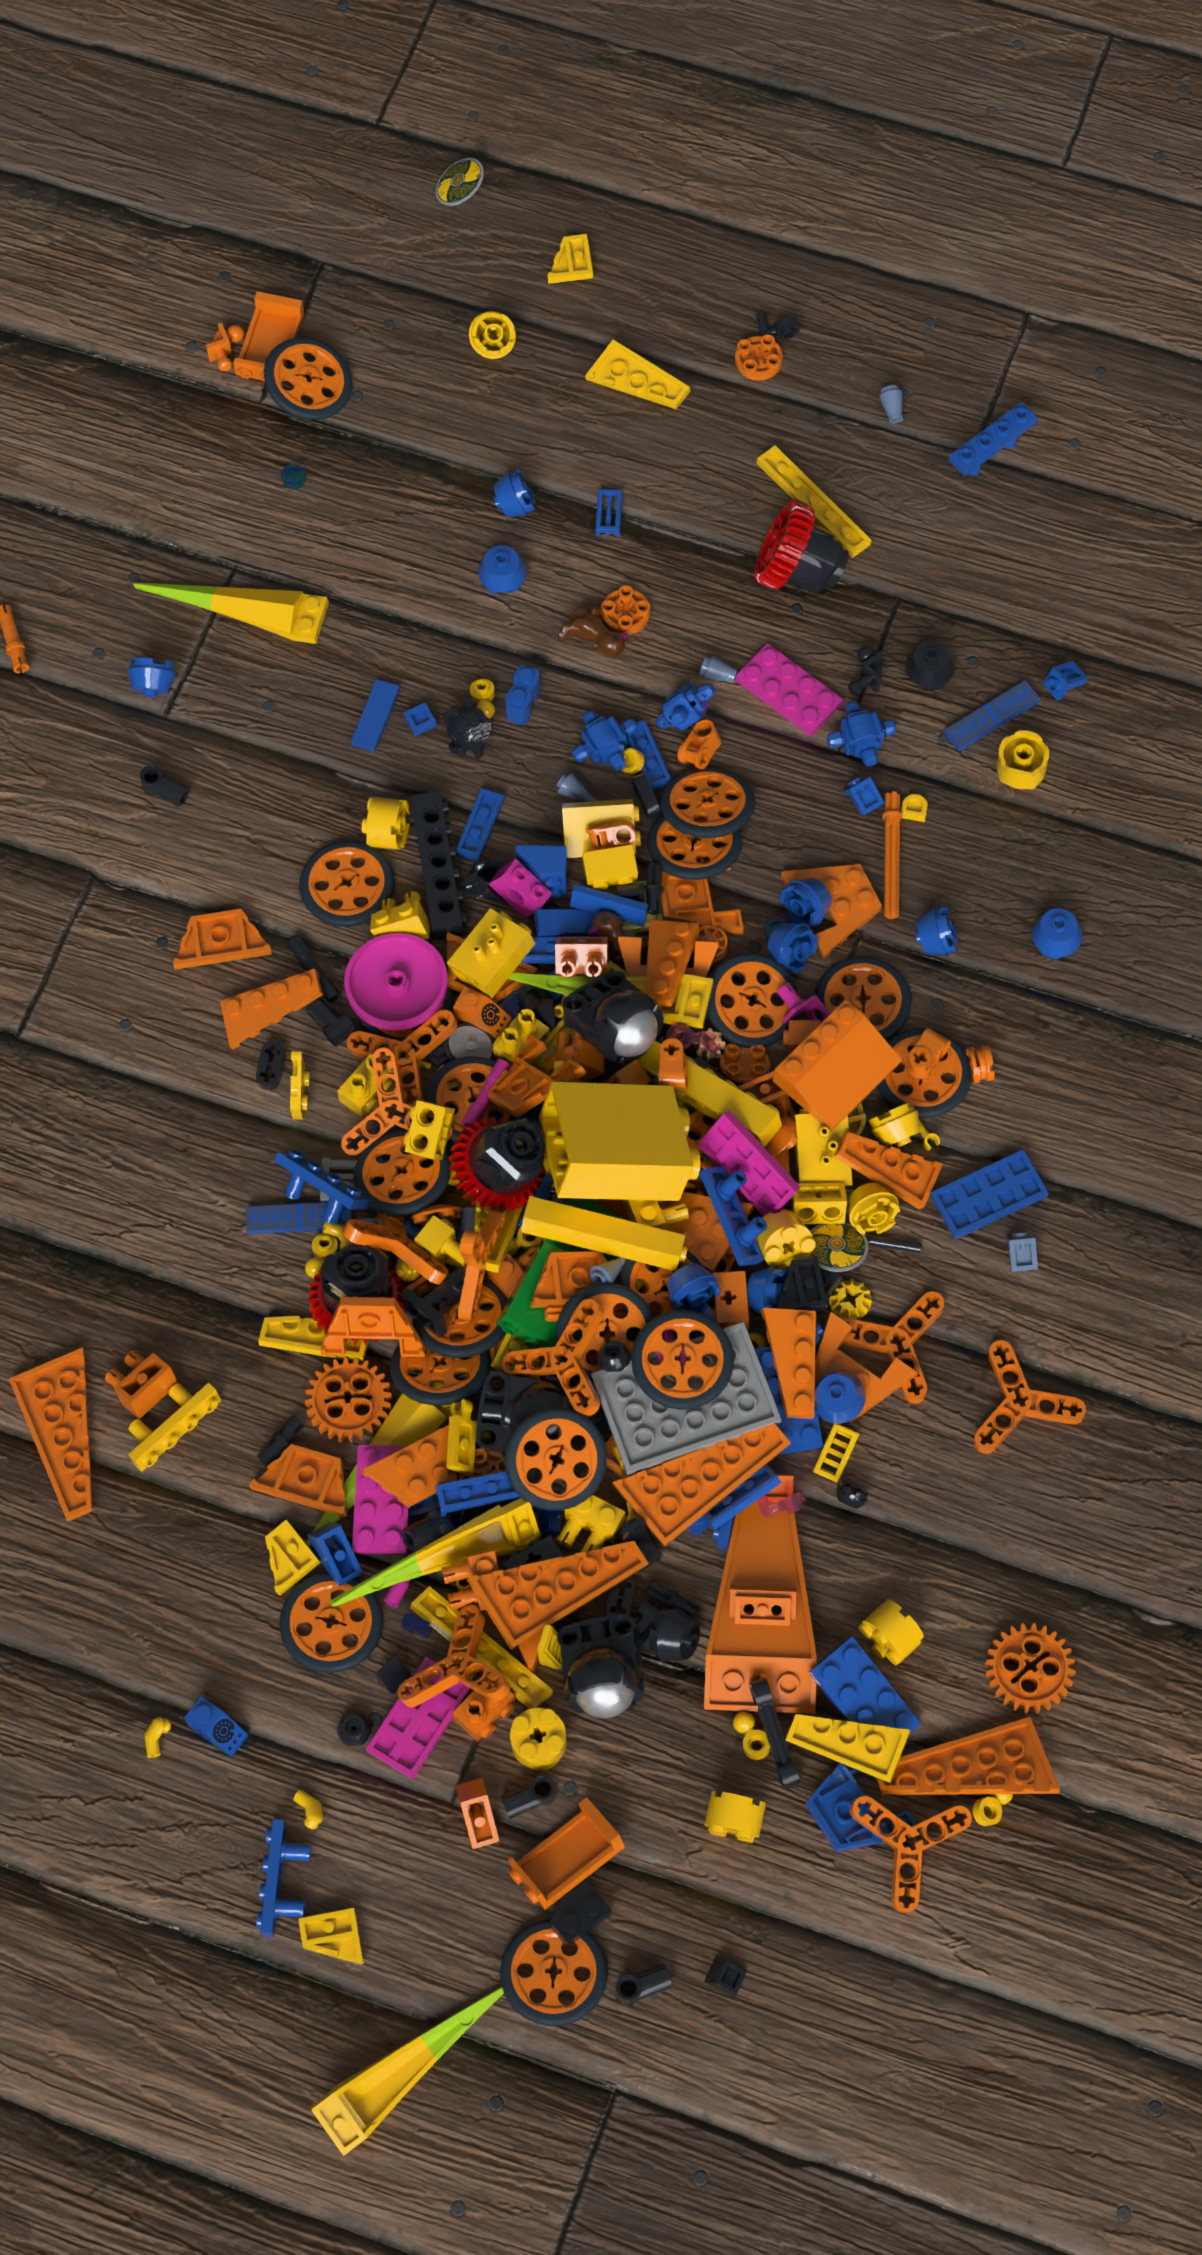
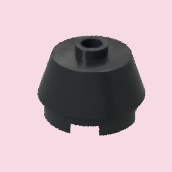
M925 641L909 654L905 668L912 683L914 682L924 687L926 691H934L944 687V684L952 678L955 671V662L943 644L937 641Z
M663 1608L656 1615L660 1618L656 1630L650 1629L649 1649L655 1651V1656L664 1662L687 1660L694 1654L700 1638L699 1624L680 1608Z

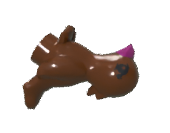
M600 607L594 608L591 612L588 608H581L571 616L572 623L562 624L558 634V641H563L569 637H577L585 641H595L596 644L592 645V647L596 648L597 652H601L607 657H616L623 652L628 633H617L605 628L600 620L602 612Z
M600 911L592 920V927L589 929L588 936L608 937V941H610L617 954L612 960L613 963L623 960L618 942L619 936L642 938V949L648 947L649 936L640 937L633 932L622 930L621 926L626 922L622 921L621 916H617L609 911ZM641 950V959H643V958H645V957H644L643 952H642V950Z

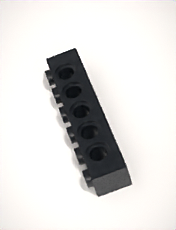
M440 791L410 795L433 940L446 939L447 933L458 937L464 936L463 926H467L465 911H460L459 904L464 902L462 889H456L455 884L456 881H460L458 866H452V859H456L454 844H449L448 837H452L451 823L445 822L444 815L449 814L447 800L441 799ZM429 819H437L433 823L427 822ZM433 841H440V842H441L440 844H437V845H432V844H430V843L433 842ZM437 863H443V864H445V865L442 866V867H435V866H434V865L437 864ZM441 885L448 886V888L444 890L438 889V887ZM443 908H452L449 912L441 911Z

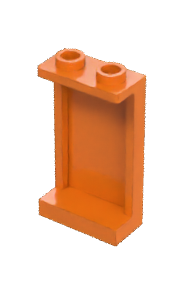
M257 291L254 298L256 308L239 358H235L233 364L236 375L246 379L253 378L264 381V367L267 357L278 344L288 339L297 338L304 317L302 300ZM289 360L282 361L285 368H287Z
M587 1797L578 1803L581 1809L578 1815L517 1862L512 1856L507 1860L511 1867V1870L508 1871L511 1878L517 1885L523 1883L527 1888L524 1892L533 1904L539 1902L544 1910L625 1848L618 1832Z

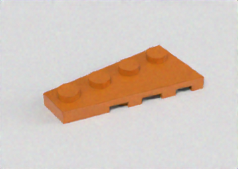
M850 1132L843 1135L834 1155L840 1161L872 1181L881 1184L888 1191L919 1210L925 1207L943 1165L936 1161L924 1160V1157L916 1154L909 1155L900 1152V1149L892 1146L888 1148L879 1145L877 1141Z

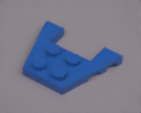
M839 1763L834 1771L825 1779L806 1802L805 1806L835 1852L884 1843L882 1839L866 1829L851 1816V1802L857 1797L865 1796V1794L853 1777L854 1774L860 1771L842 1763ZM867 1803L858 1804L857 1807L860 1808L859 1815H870L873 1819L869 1823L872 1825L874 1818L878 1814L869 1812L866 1809ZM908 1809L897 1815L898 1818L909 1826L917 1824ZM880 1820L879 1828L882 1833L889 1834L893 1829V1823L891 1820L885 1823Z

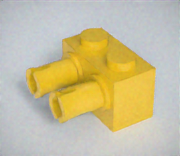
M633 845L582 853L583 869L588 888L604 891L611 886L631 885L638 882Z
M411 891L409 899V893H406L404 896L405 902L400 906H397L396 901L390 898L387 899L386 905L384 899L381 910L371 914L370 931L374 938L390 933H406L424 940L429 939L430 922L420 904V895L417 892Z
M521 1010V1014L519 1013L513 1019L509 1028L505 1029V1033L502 1032V1035L495 1040L493 1044L495 1060H504L512 1067L515 1062L513 1059L517 1051L522 1053L527 1046L525 1040L532 1035L543 1042L550 1034V1028L536 1019L532 1010Z
M372 1054L367 1056L337 1090L339 1101L361 1118H364L368 1113L371 1114L379 1105ZM384 1064L385 1070L380 1071V1075L394 1073V1070H388L386 1064ZM390 1077L385 1078L382 1082L383 1089L387 1092H391L396 1085L395 1081Z
M623 1200L624 1208L631 1222L666 1230L668 1224L689 1219L688 1210L684 1202L662 1210V1208H659L658 1203L663 1202V1200Z
M433 1215L414 1238L415 1244L441 1264L445 1265L448 1263L454 1265L455 1268H463L466 1271L467 1265L460 1253V1244L456 1241L455 1227L444 1218L440 1220Z
M591 1495L581 1504L565 1509V1520L567 1522L556 1540L561 1545L565 1542V1547L572 1548V1544L582 1528L591 1534L580 1552L601 1549L605 1541L614 1544L622 1530V1526L626 1522V1512Z

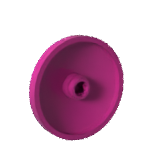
M390 933L369 940L353 954L345 971L344 985L350 1006L362 1020L372 1026L385 1030H404L422 1024L438 1011L446 997L448 976L442 956L429 942L411 934Z

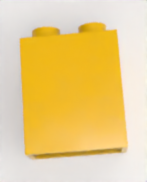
M576 1082L551 1083L539 1115V1120L545 1136V1146L558 1198L679 1201L687 1181L697 1179L700 1172V1154L697 1148H689L686 1137L690 1127L689 1113L686 1108H678L673 1086Z

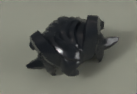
M465 697L463 708L458 709L454 706L442 714L443 721L448 724V737L452 740L448 747L453 754L462 753L465 755L467 751H473L475 757L479 759L483 756V746L488 743L492 722H489L490 719L484 715L481 708L475 707L471 698Z
M489 858L477 860L474 862L470 873L462 882L463 890L470 896L475 895L474 897L477 899L504 900L489 885V882L502 866L513 859L507 861H493Z

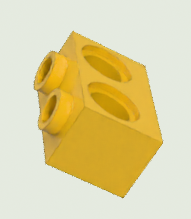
M417 1100L416 1105L411 1110L410 1118L412 1123L410 1130L407 1131L404 1138L405 1152L430 1159L443 1160L455 1109ZM430 1110L434 1113V1120L431 1123L427 1120V1114ZM423 1136H426L428 1144L423 1149L421 1147V1139Z
M844 1182L797 1183L801 1188L790 1199L789 1207L790 1211L794 1212L804 1224L845 1223L847 1197Z

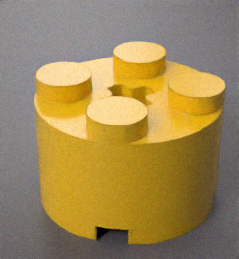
M1020 730L1002 740L997 759V773L1002 783L1016 789L1031 790L1035 789L1043 780L1047 771L1049 748L1038 734Z
M369 797L367 803L368 816L362 821V833L367 834L366 843L374 848L401 850L406 845L410 824L406 823L405 815L410 816L408 801Z
M780 1210L781 1212L775 1214L770 1212L762 1217L767 1223V1229L757 1236L756 1240L765 1258L764 1260L770 1267L778 1266L779 1269L789 1270L792 1260L808 1259L816 1243L811 1232L794 1212L789 1210Z
M887 1599L858 1626V1629L866 1638L872 1641L874 1645L871 1648L879 1658L883 1659L886 1656L892 1664L897 1666L924 1641L922 1640L924 1635L910 1615L905 1617L899 1612L902 1607L894 1601Z
M532 1708L524 1711L513 1720L510 1741L513 1754L521 1764L530 1769L541 1771L552 1768L560 1761L567 1747L566 1730L562 1720L553 1710ZM540 1735L542 1742L537 1743L535 1736Z
M711 1791L704 1826L708 1827V1831H710L709 1834L726 1837L728 1832L736 1834L737 1840L753 1843L754 1838H759L766 1807L765 1802L760 1801L759 1806H756L755 1803H752L753 1798L722 1792L721 1797H717L716 1791Z

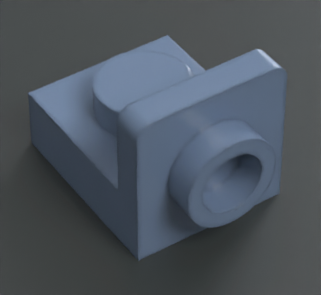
M1028 1232L1012 1233V1238H1006L1011 1272L1038 1269L1035 1237L1028 1236Z

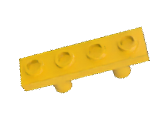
M180 1383L173 1385L169 1390V1396L181 1408L154 1432L140 1419H136L130 1424L129 1431L141 1443L128 1455L141 1472L147 1467L154 1465L161 1454L167 1449L174 1447L180 1437L187 1431L194 1429L198 1421L207 1413H211L216 1409L218 1403L222 1400L210 1383H207L194 1396Z

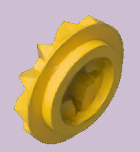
M853 1279L842 1281L829 1298L831 1310L839 1318L855 1320L865 1316L872 1303L870 1290L864 1286L863 1282L859 1283ZM846 1291L851 1296H858L855 1299V1308L850 1302H843L846 1299Z

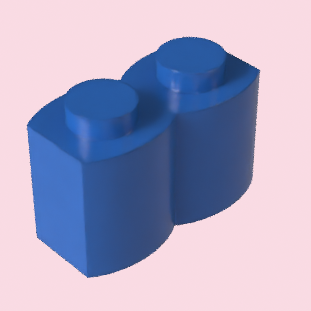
M521 665L514 674V686L510 688L506 695L505 705L507 721L525 725L532 715V704L540 694L539 669Z

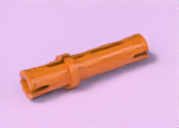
M1 605L0 624L7 645L5 647L6 653L11 658L14 672L19 674L20 666L22 673L29 669L24 654V643L20 641L11 606L5 605L6 612H4L3 605Z

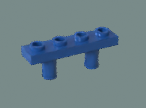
M1022 402L949 455V462L964 476L979 474L981 464L1004 447L1008 449L1015 447L1017 437L1037 423L1038 417Z
M294 1149L277 1152L274 1161L291 1172L284 1195L291 1199H300L306 1182L327 1194L330 1199L322 1216L324 1221L337 1224L344 1206L350 1210L367 1208L370 1199L362 1195V1191L359 1188L346 1185L342 1182L343 1179L340 1176L327 1173L323 1170L321 1164L305 1159L302 1152Z
M725 1166L703 1169L699 1174L738 1265L759 1264L765 1258L756 1237L767 1229V1223L761 1217H755L750 1222L746 1217L736 1193L747 1182L746 1175L738 1170L729 1176Z
M273 1819L272 1827H267L266 1844H270L269 1855H264L263 1872H267L266 1883H261L260 1900L264 1901L263 1912L258 1911L256 1928L261 1929L262 1936L266 1938H274L276 1918L278 1919L279 1916L304 1918V1900L280 1899L282 1864L285 1860L310 1861L311 1844L287 1843L285 1840L287 1826L284 1820Z

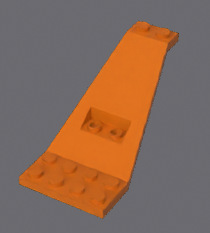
M776 1474L782 1483L734 1517L706 1650L705 1710L758 1711L750 1692L749 1682L765 1677L773 1697L776 1712L815 1714L816 1681L808 1671L817 1664V1654L793 1507L794 1474ZM747 1604H751L754 1607V1610L750 1613L745 1612L743 1609ZM774 1605H779L782 1610L780 1613L775 1614L771 1611V1608Z

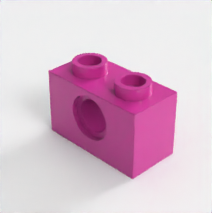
M517 859L502 866L489 882V885L524 919L534 914L536 909H541L552 894Z

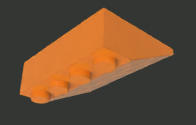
M845 999L775 1068L773 1082L832 1132L902 1062V1059L866 1016Z

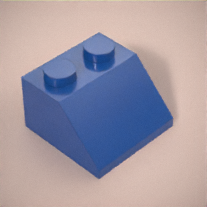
M516 845V859L552 892L549 898L567 897V846Z

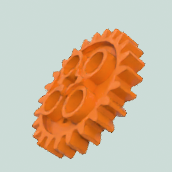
M344 1357L343 1364L339 1365L338 1361L334 1359V1367L330 1368L324 1364V1373L315 1372L318 1380H309V1384L313 1389L305 1391L306 1396L310 1398L305 1400V1406L310 1408L306 1411L308 1417H314L311 1420L313 1427L320 1424L318 1428L320 1434L328 1430L327 1435L330 1440L336 1434L338 1435L339 1443H342L345 1436H348L350 1443H353L354 1436L356 1435L363 1441V1433L367 1432L373 1436L372 1427L375 1426L380 1429L382 1424L379 1419L385 1420L388 1416L385 1411L392 1409L391 1404L386 1402L392 1400V1394L386 1392L390 1389V1384L383 1383L386 1379L384 1373L377 1375V1366L369 1370L368 1360L359 1365L358 1357H355L352 1364L348 1362L347 1357ZM359 1382L368 1384L363 1390L354 1388ZM338 1384L341 1386L337 1392L328 1391L331 1385ZM346 1397H352L351 1403H345ZM366 1407L369 1409L366 1415L356 1414L359 1408ZM336 1409L341 1410L343 1412L341 1416L337 1418H332L329 1416V1414Z
M1021 1623L1019 1632L1011 1626L1009 1630L1010 1636L1001 1632L1000 1638L1002 1642L994 1639L992 1645L996 1650H988L987 1655L992 1659L985 1662L986 1667L992 1668L986 1671L985 1677L994 1678L989 1683V1688H998L995 1697L1004 1695L1003 1705H1007L1012 1701L1014 1702V1711L1022 1705L1026 1714L1032 1706L1036 1713H1039L1041 1705L1050 1710L1051 1700L1059 1705L1061 1701L1059 1695L1066 1697L1068 1691L1065 1687H1072L1073 1681L1068 1677H1073L1076 1673L1075 1670L1068 1668L1074 1665L1075 1659L1067 1658L1071 1654V1648H1062L1066 1640L1056 1641V1631L1047 1635V1626H1044L1041 1631H1037L1035 1623L1032 1624L1031 1630H1027L1025 1624ZM1033 1644L1038 1648L1039 1652L1037 1654H1029L1026 1652L1025 1646ZM1049 1653V1657L1037 1663L1034 1672L1028 1670L1016 1683H1011L1012 1679L1024 1672L1026 1664L1031 1667L1042 1655ZM1013 1661L1018 1666V1669L1009 1671L1005 1669L1003 1663ZM1046 1665L1053 1666L1057 1674L1049 1676L1044 1673L1043 1667ZM1030 1682L1035 1686L1036 1690L1030 1693L1025 1692L1021 1684Z

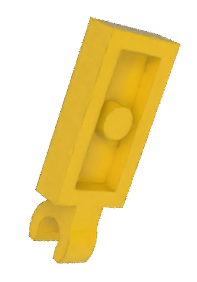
M462 1399V1405L455 1402L451 1405L453 1416L449 1417L446 1468L469 1475L474 1473L476 1422L471 1420L472 1402Z

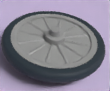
M471 1023L458 1024L456 1031L443 1042L444 1051L450 1061L467 1056L495 1059L493 1053L495 1041L493 1037Z

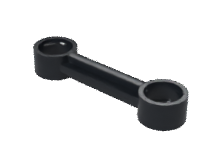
M765 1677L749 1682L750 1692L758 1709L781 1785L784 1790L800 1785L799 1775L791 1758L768 1682Z

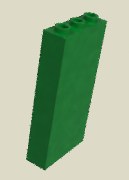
M564 1198L561 1203L623 1219L593 1199ZM542 1238L496 1324L501 1326L505 1333L522 1339L525 1345L531 1349L555 1347L557 1344V1321L548 1322L545 1320L544 1309L546 1307L530 1308V1303L547 1255L551 1252H591L594 1250ZM602 1253L607 1262L618 1258V1256ZM581 1329L576 1330L572 1334L576 1341H579L583 1335Z

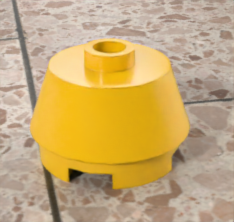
M487 311L481 313L472 321L469 329V339L472 347L478 354L489 359H497L507 355L512 350L516 341V331L513 323L506 315L496 311Z
M912 1102L894 1108L868 1121L872 1128L870 1132L885 1147L896 1144L897 1148L912 1142L910 1137L920 1132L918 1110L915 1111Z
M864 1184L850 1195L849 1220L859 1233L865 1235L866 1231L876 1230L877 1234H880L890 1229L896 1223L894 1218L897 1212H900L899 1201L895 1195L881 1184Z

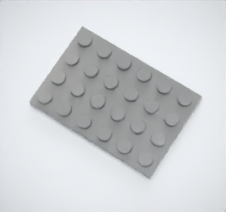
M744 1322L723 1329L728 1335L733 1348L734 1366L732 1376L721 1394L701 1407L678 1410L667 1408L653 1401L637 1384L632 1371L631 1360L629 1365L620 1372H607L603 1369L591 1373L594 1387L601 1400V1406L627 1475L694 1451L714 1446L718 1442L740 1437L744 1433L773 1423H781V1417ZM701 1336L690 1341L692 1343L699 1344L704 1341L705 1336ZM656 1352L648 1355L650 1364L659 1365ZM710 1353L702 1358V1363L706 1367H713L718 1362L717 1357ZM665 1375L661 1378L660 1383L664 1388L671 1389L676 1385V1380L671 1375ZM692 1376L688 1380V1386L693 1390H698L703 1386V1380L698 1376Z

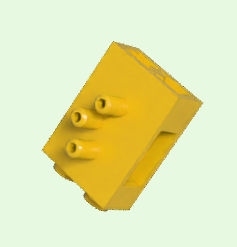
M633 799L562 803L564 843L567 846V858L582 857V853L590 852L592 848L589 834L585 830L589 826L627 820L635 827L634 822L639 821L638 806H633ZM620 829L617 835L621 839H627L631 836V833L627 829ZM636 831L635 840L632 844L634 854H636V846H641L640 831Z
M490 908L448 960L447 965L453 975L488 997L493 998L535 945L531 936L532 931L522 923L517 925L512 922L511 917L502 911L497 913Z
M805 1109L799 1110V1114L793 1116V1120L796 1123L794 1135L798 1138L795 1144L797 1183L844 1182L845 1187L852 1186L851 1167L834 1157L843 1135L849 1132L848 1116L830 1132L828 1127L822 1125Z

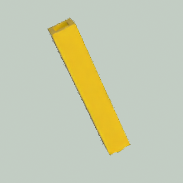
M529 1196L521 1228L523 1233L677 1271L679 1261H685L688 1250L687 1246H683L685 1235Z

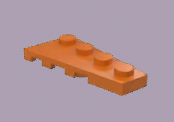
M650 920L645 994L657 1002L659 1006L672 1007L695 941L700 932L698 923Z
M312 969L221 1000L220 1005L229 1047L233 1050L241 1045L242 1041L249 1037L254 1038L261 1033L260 1030L268 1025H275L283 1020L282 1017L291 1011L296 1012L321 997L323 993L318 972Z
M762 1308V1316L767 1327L768 1343L771 1345L773 1354L772 1361L779 1380L778 1387L785 1418L813 1419L815 1407L816 1311Z

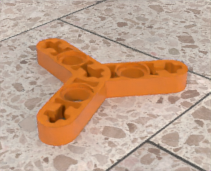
M440 1010L402 1042L363 1031H355L349 1035L346 1043L354 1056L366 1059L369 1054L373 1055L381 1045H387L392 1048L398 1057L401 1081L407 1074L415 1075L412 1083H402L405 1102L410 1103L408 1092H411L415 1098L413 1105H416L417 1100L424 1101L419 1062L456 1031L458 1024L452 1012ZM441 1021H448L449 1024L444 1026L441 1024ZM433 1027L436 1031H438L437 1035H435L434 1031L432 1030ZM425 1034L431 1035V1040L428 1044H419L421 1036ZM361 1040H363V1042L365 1043V1045H367V1046L359 1045V1046L356 1048L355 1043H360ZM413 1044H414V1045L416 1046V1048L418 1049L417 1052L414 1050V1048H412V1045H413ZM406 1053L409 1055V1058L405 1060L401 1055ZM385 1054L381 1056L384 1064L387 1065V1062L391 1061L390 1056ZM406 1108L405 1113L407 1114L410 1111V1109Z
M390 1047L379 1048L373 1053L372 1064L379 1107L342 1138V1149L349 1155H357L363 1152L364 1149L394 1125L410 1130V1115L414 1105L405 1102L398 1057L396 1052ZM382 1052H385L386 1056L391 1057V1061L387 1062L388 1070L393 1068L394 1073L380 1075V1071L385 1070L384 1062H379L378 1057L382 1056ZM387 1077L392 1078L396 1083V1088L393 1092H387L383 1089L382 1082ZM396 1104V1110L403 1113L406 1112V1108L410 1109L405 1116V1123L401 1121L404 1118L402 1115L396 1114L391 1117V1112L387 1110V1107ZM429 1111L427 1120L430 1123V1117L434 1119V1113ZM374 1119L379 1122L380 1131L378 1134H371L368 1131L367 1123L369 1120ZM451 1123L448 1139L454 1134L455 1128L453 1123ZM363 1133L365 1137L370 1139L368 1142L366 1138L359 1141L357 1144L359 1149L348 1146L351 1142L349 1137L355 1139Z
M491 1209L480 1232L466 1229L460 1242V1253L467 1268L458 1310V1318L473 1321L475 1318L486 1263L503 1230L505 1212Z
M378 1212L376 1216L377 1224L355 1219L348 1220L342 1233L353 1243L393 1252L434 1284L440 1285L449 1273L443 1264L407 1237L403 1216H391Z
M927 1292L894 1327L850 1318H841L853 1327L852 1333L847 1336L842 1345L886 1353L891 1363L895 1358L901 1361H911L914 1365L913 1370L918 1372V1377H914L913 1382L916 1388H921L919 1395L915 1396L914 1392H909L911 1389L910 1381L900 1387L906 1401L913 1404L920 1403L926 1397L927 1384L912 1345L942 1314L945 1303L944 1298L937 1292ZM927 1301L931 1303L937 1301V1309L932 1307L927 1312V1316H925L923 1312L927 1309ZM916 1317L922 1321L923 1325L915 1330L908 1326L907 1321L910 1318ZM857 1328L861 1329L859 1333V1340L855 1339L856 1334H854L857 1333ZM867 1331H875L879 1338L876 1342L869 1343L864 1339L863 1335ZM894 1337H897L898 1340H904L901 1345L903 1353L898 1355L897 1345L891 1344Z
M593 1299L583 1300L576 1308L555 1347L511 1351L502 1359L503 1371L509 1375L521 1377L556 1374L573 1408L584 1416L595 1414L600 1407V1399L580 1362V1358L603 1319V1307ZM588 1309L594 1311L593 1315H588L586 1313ZM583 1321L584 1323H587V1327L580 1324V1322ZM581 1329L582 1338L578 1342H572V1334L576 1330ZM567 1345L574 1348V1350L571 1351L570 1349L566 1348ZM544 1356L545 1362L543 1366L535 1369L534 1362L536 1358ZM562 1356L568 1358L566 1363L560 1361ZM516 1360H518L521 1363H526V1366L520 1364L515 1365L514 1369L511 1368L513 1364H516ZM579 1374L580 1383L576 1387L571 1388L569 1384L570 1379L574 1375ZM581 1393L589 1399L586 1408L583 1406L585 1404L583 1397L579 1395Z
M997 1340L991 1344L988 1353L989 1361L1005 1399L975 1434L974 1446L979 1452L989 1454L996 1450L1024 1416L1066 1424H1078L1084 1419L1086 1406L1081 1399L1029 1389L1010 1343L1004 1340ZM998 1348L1002 1352L1006 1351L1004 1357L1006 1365L1003 1367L1001 1357L999 1355L995 1356ZM1012 1371L1016 1373L1018 1380L1012 1384L1007 1383L1003 1379V1374ZM1018 1388L1021 1400L1026 1399L1024 1407H1021L1019 1403L1014 1404L1016 1400L1014 1390ZM1043 1400H1049L1054 1404V1410L1043 1412L1039 1407V1403ZM1059 1403H1063L1061 1415L1057 1414ZM1071 1406H1076L1078 1411L1076 1416H1070L1069 1410ZM999 1415H1006L1010 1418L1011 1423L1007 1427H1001L996 1423L995 1419ZM993 1429L995 1433L991 1438V1445L989 1443L981 1444V1436L986 1438Z
M468 1605L459 1611L447 1657L405 1680L399 1686L397 1691L398 1697L407 1707H416L459 1682L493 1701H499L508 1695L510 1683L500 1672L476 1659L485 1624L484 1614L477 1606ZM471 1638L466 1646L460 1647L464 1639ZM483 1671L480 1679L472 1681L476 1673ZM441 1675L437 1683L430 1684L434 1676ZM492 1682L494 1685H496V1686H498V1687H497V1688H496V1687H492V1688H491L490 1685H489V1683Z
M868 1796L857 1797L850 1804V1814L853 1819L894 1848L891 1904L898 1912H912L919 1903L922 1851L966 1830L972 1822L971 1812L964 1806H953L913 1826H909ZM867 1803L866 1809L872 1814H876L877 1810L880 1811V1814L874 1818L872 1825L869 1823L873 1819L870 1815H859L860 1808L857 1807L858 1804ZM955 1811L957 1814H963L964 1818L961 1820V1826L959 1823L946 1826L944 1821L953 1819ZM884 1817L889 1818L893 1823V1829L889 1834L882 1833L879 1828L880 1820ZM931 1822H935L940 1827V1835L935 1839L929 1837L926 1831L928 1824ZM905 1835L908 1838L920 1835L923 1839L912 1843V1850L910 1847L903 1846V1842L906 1841ZM904 1863H910L914 1868V1874L910 1879H904L900 1874V1867ZM899 1883H913V1888H907L906 1892L907 1897L911 1898V1903L906 1904L904 1908V1904L899 1902V1896H904L905 1887H899Z

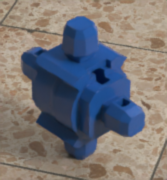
M688 681L665 699V704L662 708L663 712L656 719L657 725L661 729L673 725L675 728L683 731L701 719V716L706 713V708L710 703L709 699L716 692L715 687L711 683H706L699 687L697 684Z
M856 701L849 702L846 705V716L841 721L839 731L837 730L827 735L828 746L835 748L843 745L847 756L853 753L854 757H861L866 766H873L877 763V752L882 747L884 736L887 737L896 733L895 721L883 720L880 723L877 712L870 714L868 710H862Z
M593 710L585 712L583 720L586 726L581 733L583 745L579 744L571 751L575 761L582 762L590 756L596 765L600 762L603 765L610 763L616 771L624 769L626 761L622 753L628 747L626 736H631L638 729L634 720L627 719L619 725L614 716L607 719L606 716L599 717Z

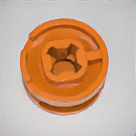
M717 926L700 927V932L703 930L704 932L698 935L696 941L719 942L718 950L712 961V964L717 965L727 955V936ZM694 945V948H693V951H692V955H694V957H695V945Z
M982 1045L979 1049L974 1047L967 1048L966 1055L970 1062L972 1084L980 1083V1080L983 1079L986 1081L994 1080L995 1074L994 1070H992L993 1058L989 1045Z

